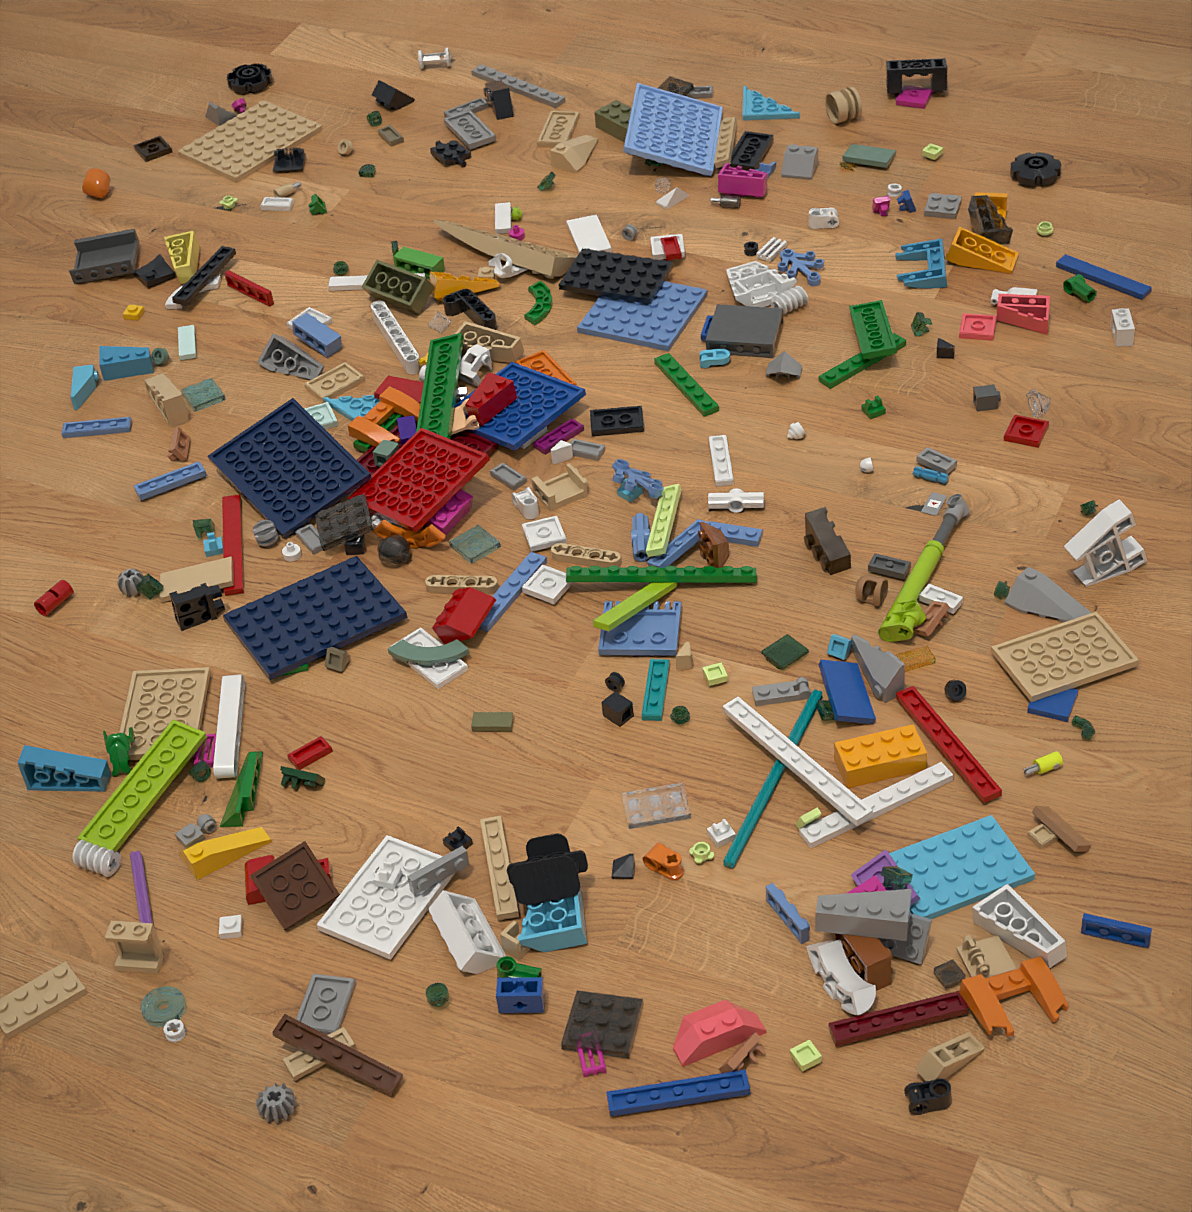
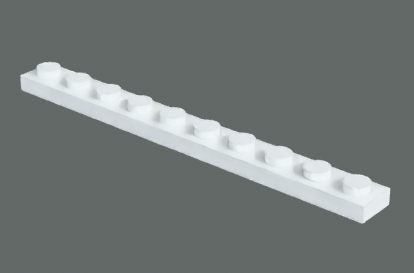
M736 697L722 706L723 712L856 826L873 816V810L741 698Z

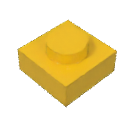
M128 305L122 314L123 318L138 321L145 312L144 307Z

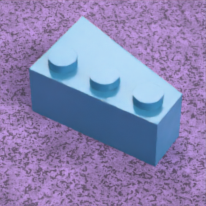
M99 346V365L104 381L153 373V361L149 347Z

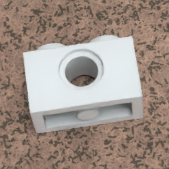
M1124 308L1112 310L1110 328L1115 346H1133L1135 328L1130 310Z

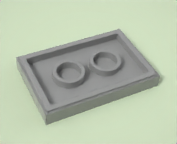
M313 974L296 1020L326 1035L340 1029L356 986V980L353 978Z

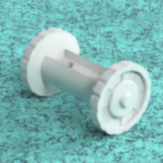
M445 48V52L423 54L422 50H418L420 69H424L425 64L446 63L447 67H450L451 55L449 48Z

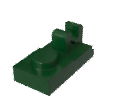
M284 766L280 768L283 774L281 785L287 788L291 780L293 782L291 788L294 790L299 788L300 781H304L303 785L313 788L316 785H324L325 778L319 774Z

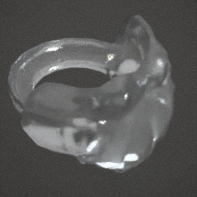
M1032 389L1026 395L1030 410L1035 418H1043L1049 409L1050 398Z

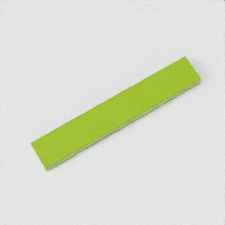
M677 582L650 583L594 619L593 627L608 632L675 589Z

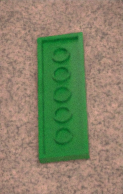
M879 300L849 306L863 359H874L880 356L896 354L897 347L883 301Z

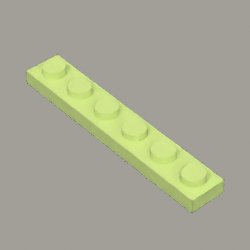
M680 484L664 487L662 496L659 498L646 548L648 557L666 554L682 490Z

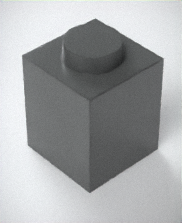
M994 384L973 387V403L977 412L998 409L1001 395L1000 391L996 390Z

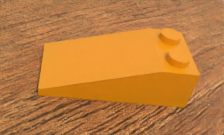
M959 226L945 259L960 266L1011 274L1019 253Z

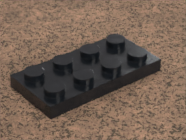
M744 131L732 151L730 167L737 168V166H741L742 170L745 171L750 169L756 170L772 144L774 135Z

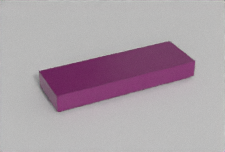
M570 419L535 441L533 446L536 450L546 455L561 440L567 442L584 431V425L574 419Z

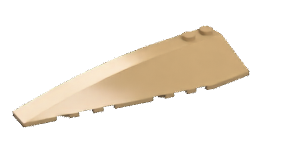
M434 219L433 221L443 230L466 244L493 257L496 254L504 253L511 258L514 265L530 269L534 274L541 275L543 273L546 278L554 279V276L565 274L577 257L557 249H547L545 246L532 245L530 242L519 241V239L500 234H490L485 230H477L473 227L462 226V224L447 220Z

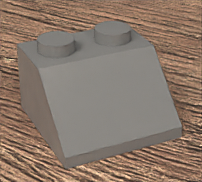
M788 145L784 153L781 177L812 180L819 164L818 147Z

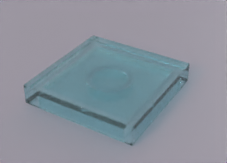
M476 525L449 541L450 547L471 564L501 547L500 541L480 525Z

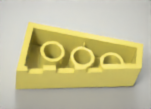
M194 231L164 237L180 284L187 283L197 272L200 245Z

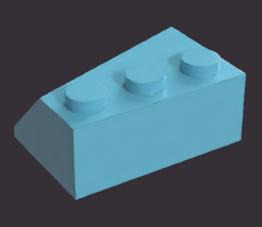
M581 889L573 897L527 905L526 918H523V928L521 935H518L517 939L520 945L541 952H549L587 944Z

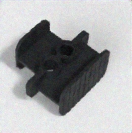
M560 833L530 839L526 844L528 859L511 863L507 866L509 882L513 885L517 901L523 905H531L577 895L580 891L578 873L587 871L588 862L584 851L571 852L567 838Z

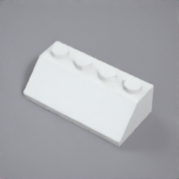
M443 890L428 908L433 921L441 932L440 935L449 947V952L453 955L457 967L461 971L479 974L496 967L497 961L501 957L506 956L474 898Z

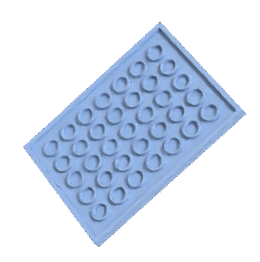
M637 83L623 152L629 155L640 156L644 159H651L658 163L669 164L673 167H680L687 171L712 176L723 107Z

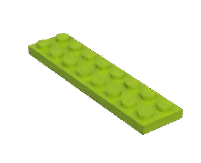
M173 719L77 837L78 841L85 840L87 843L90 842L93 845L105 847L107 850H113L114 853L117 852L207 738L206 733Z

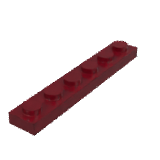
M959 991L830 1022L828 1023V1029L835 1047L965 1015L968 1014L969 1008Z

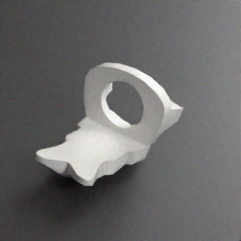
M504 253L496 254L493 259L488 261V266H495L494 274L499 278H510L528 270L518 265L512 266L511 258ZM502 257H504V258L506 259V262H507V263L504 265V267H502V265H501V258H502Z

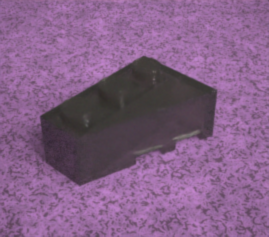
M988 195L971 196L968 211L974 233L998 244H1009L1013 230L1006 225L1004 217L998 214L996 206Z

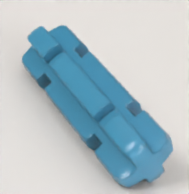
M915 466L913 470L915 477H923V479L934 482L938 481L941 484H947L949 479L946 473H939L938 471L926 468L922 469V467Z

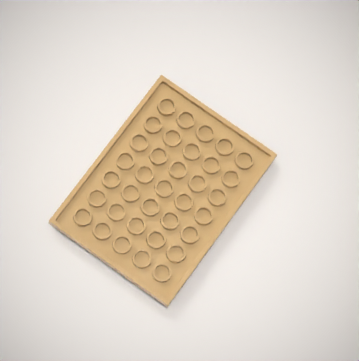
M263 100L245 112L238 114L233 119L228 120L223 125L216 127L211 132L206 133L201 138L194 140L189 145L184 146L178 150V155L238 183L274 161L276 158L274 150L284 149L285 151V148H288V151H290V148L297 147L323 131V127L316 122Z

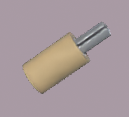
M289 182L273 189L274 196L284 198L294 193V189L301 187V182L294 184Z

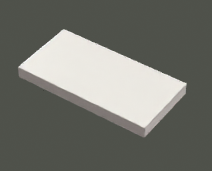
M597 215L566 221L578 253H580L582 248L612 253V248Z
M421 627L403 638L406 642L421 647L442 645ZM461 659L449 663L447 661L438 662L435 665L428 666L419 665V663L415 662L406 663L437 689H440L469 670L468 665Z

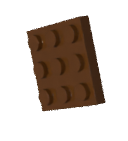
M305 841L250 875L251 880L284 931L340 895Z

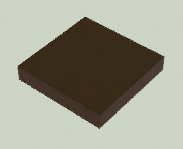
M161 136L134 145L135 151L145 162L173 152L172 148Z

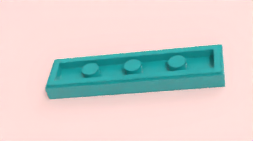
M650 659L641 714L642 720L662 721L670 660Z

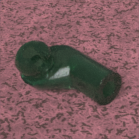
M1077 715L1074 716L1071 724L1082 729L1081 736L1090 740L1096 732L1092 723Z

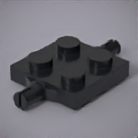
M438 140L435 143L436 147L430 148V153L445 166L457 163L465 167L467 163L464 160L471 158V152L456 140L446 144Z

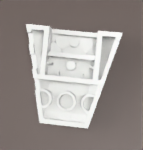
M757 261L726 269L735 299L745 306H769L773 296L788 291L797 282L795 278L789 279L788 275L784 273L780 275L777 270H769L768 266Z

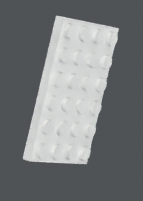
M387 835L317 923V929L391 960L454 874L434 884L427 890L414 895L410 891L407 876L443 856ZM384 861L393 862L395 867L401 868L402 874L395 889L374 885L373 879Z

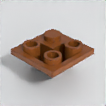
M700 522V531H698L701 545H699L700 553L706 557L708 566L722 568L729 557V542L720 529L705 522Z

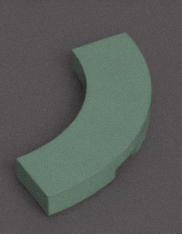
M402 639L388 648V654L405 663L415 662L425 666L435 665V663L444 661L449 663L470 654L469 648L457 639L436 647L416 646Z

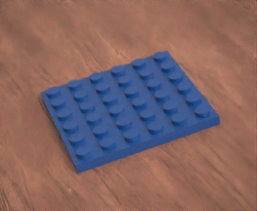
M511 362L496 373V375L514 382L517 399L483 426L479 425L480 428L475 430L467 429V431L516 451L586 395V391L584 388ZM474 391L458 402L454 408L460 406L464 400L469 399Z

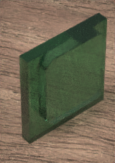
M788 634L761 651V654L766 657L769 663L782 670L809 653V649Z

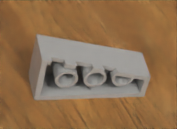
M912 889L818 896L815 931L907 941Z

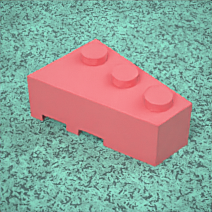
M998 294V321L1048 334L1050 296Z

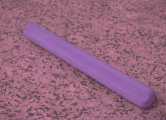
M137 850L136 852H131L130 859L140 923H152L141 852Z

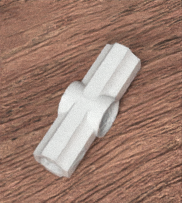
M736 488L730 490L729 493H708V508L729 509L733 513H739L744 508H764V492H743L741 489Z

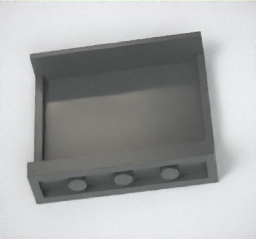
M135 228L75 240L74 244L77 249L74 269L69 270L74 284L135 273L139 239Z
M717 304L706 337V350L726 349L733 356L774 358L776 337L780 323L783 324V308Z

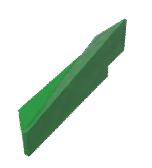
M263 751L247 753L220 827H243L245 812L254 811Z

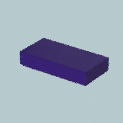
M414 415L397 418L401 444H405L417 431Z

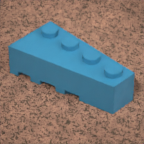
M24 745L18 760V766L27 790L105 792L111 776L107 760Z

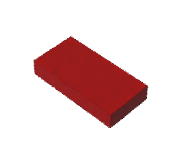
M677 236L661 238L666 261L681 259L682 253Z
M320 736L287 754V757L296 769L301 770L332 753L333 750L329 743Z

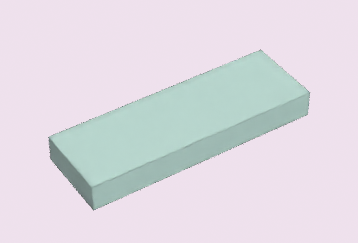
M194 325L178 327L180 360L196 358Z

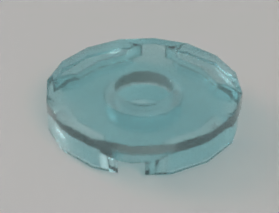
M164 986L149 992L142 1000L140 1009L143 1018L148 1024L162 1027L168 1021L173 1019L179 1020L185 1012L186 1002L183 993L177 988ZM168 1004V1007L165 1009H158L161 1005Z

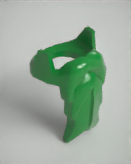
M133 727L129 728V736L125 733L107 736L104 730L105 747L110 755V762L113 764L112 776H117L121 772L129 774L132 770L128 762L130 759V743L135 741Z

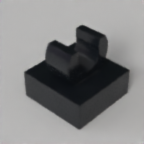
M458 826L455 831L448 833V836L443 839V845L450 851H454L461 846L465 849L473 845V841Z

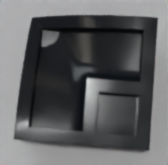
M161 254L145 266L136 269L134 276L147 287L176 278L175 272L169 267Z

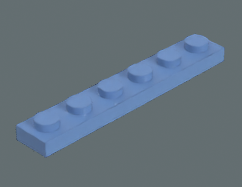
M533 552L527 555L492 596L496 599V602L480 625V630L490 631L522 593V586L542 565H546L547 557Z

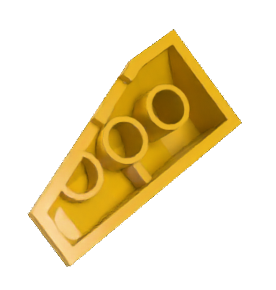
M262 827L197 842L178 853L196 880H199L272 841Z

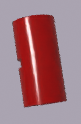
M60 580L34 602L35 609L43 616L49 615L74 593L73 588L67 581Z

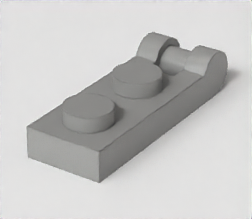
M800 677L796 681L752 687L755 706L808 699L811 692L808 688L807 678Z

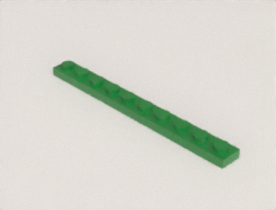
M571 566L566 568V582L757 583L756 568L751 566H743L741 568H733L732 566H724L722 568H714L713 566H705L703 568H695L694 566H686L684 568H676L675 566H666L665 568H657L656 566H647L646 568H638L637 566H628L627 568H619L618 566H609L608 568H600L599 566Z

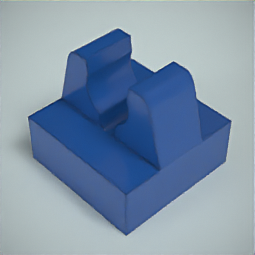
M909 190L903 191V195L897 198L898 205L904 203L899 206L900 210H909L910 213L916 211Z

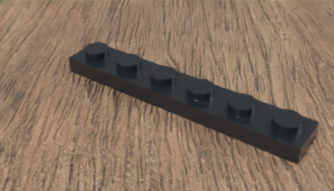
M221 246L172 297L173 303L187 306L236 255L235 248Z

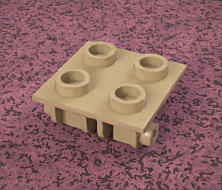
M967 935L963 938V945L956 947L971 977L982 974L984 978L1017 969L999 935L979 941Z

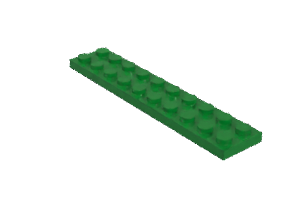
M462 333L430 340L417 431L423 428L448 439L451 437L464 340Z

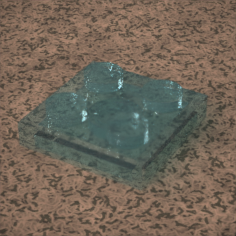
M212 378L181 390L183 397L194 412L226 400L224 393Z

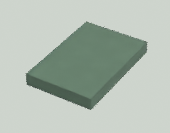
M851 144L842 156V161L887 168L896 156V150Z

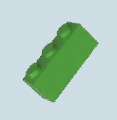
M402 247L393 256L394 266L414 274L425 273L427 279H430V272L445 271L444 259L437 255Z

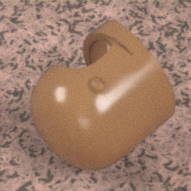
M864 575L857 581L855 594L859 600L880 607L887 596L888 580L873 575Z

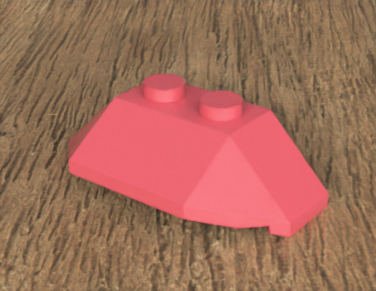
M723 1000L683 1017L673 1045V1051L682 1067L741 1044L755 1032L759 1036L766 1033V1029L756 1013Z

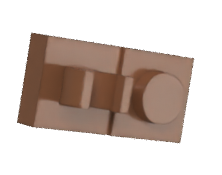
M180 427L173 430L172 445L168 450L171 454L167 456L171 461L178 458L183 462L187 459L190 437Z
M932 601L924 612L926 615L925 621L913 628L914 634L929 637L937 625H943L941 618L949 617L947 613L950 608L949 605L945 602Z
M755 1032L746 1038L722 1064L719 1070L722 1073L739 1071L745 1064L742 1061L745 1057L749 1063L754 1064L757 1058L754 1057L753 1051L759 1056L765 1053L763 1047L755 1045L761 1037Z

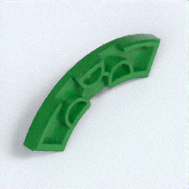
M538 281L528 287V291L534 296L536 303L530 311L524 314V318L535 326L547 317L552 308L550 289L542 281Z

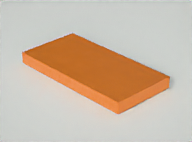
M545 350L515 361L516 364L577 386L576 382Z

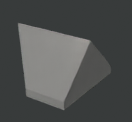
M209 102L205 115L206 118L218 126L237 116L212 102Z
M784 351L768 363L766 377L776 373V378L780 375H786L788 378H790V375H795L797 379H800L802 365Z

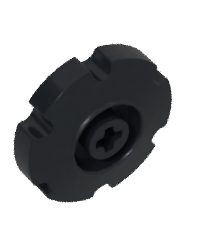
M258 63L238 66L227 75L228 87L240 93L264 89L273 79L271 69L267 68L266 65Z
M1024 153L1017 156L1014 162H1011L1010 174L1013 179H1018V182L1021 184L1044 186L1057 180V177L1061 175L1062 165L1058 159H1054L1053 155L1047 153Z

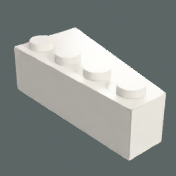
M1008 884L972 907L975 924L995 936L999 935L1001 940L1031 958L1041 956L1048 968H1051L1067 957L1066 941Z

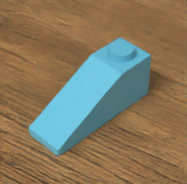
M93 364L73 367L71 400L74 410H78L95 390L97 381H99V373L95 371Z

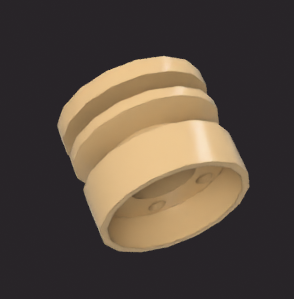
M851 86L826 94V111L834 124L861 116L862 102L860 95L854 87Z

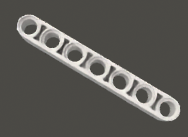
M383 301L373 302L371 304L373 320L403 368L411 375L419 373L421 369L419 355Z
M243 674L222 676L213 764L215 779L237 777L245 691Z

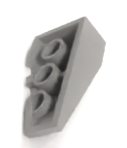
M274 333L257 362L270 371L311 380L320 376L325 367L285 337Z

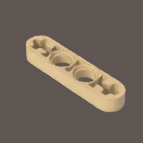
M557 543L551 547L552 558L556 561L599 566L600 568L621 566V556L616 551L565 543ZM576 553L581 554L580 556H573ZM593 556H599L597 559H591Z
M431 575L425 580L426 590L430 593L452 594L459 588L472 587L485 594H493L498 590L497 579L493 576ZM450 583H457L454 586H448ZM470 583H474V584H475V585H473V586H466L467 584H470Z

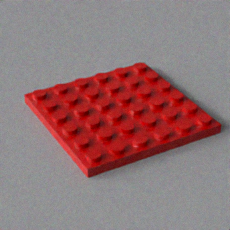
M420 428L371 476L370 480L362 484L348 499L351 504L416 533L491 459L486 453Z

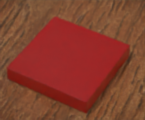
M1014 415L1004 434V441L1039 448L1049 427V421Z

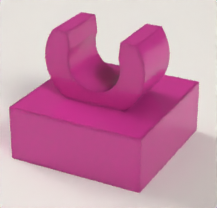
M889 195L873 198V213L879 212L881 217L887 216L886 211L889 210L891 201Z

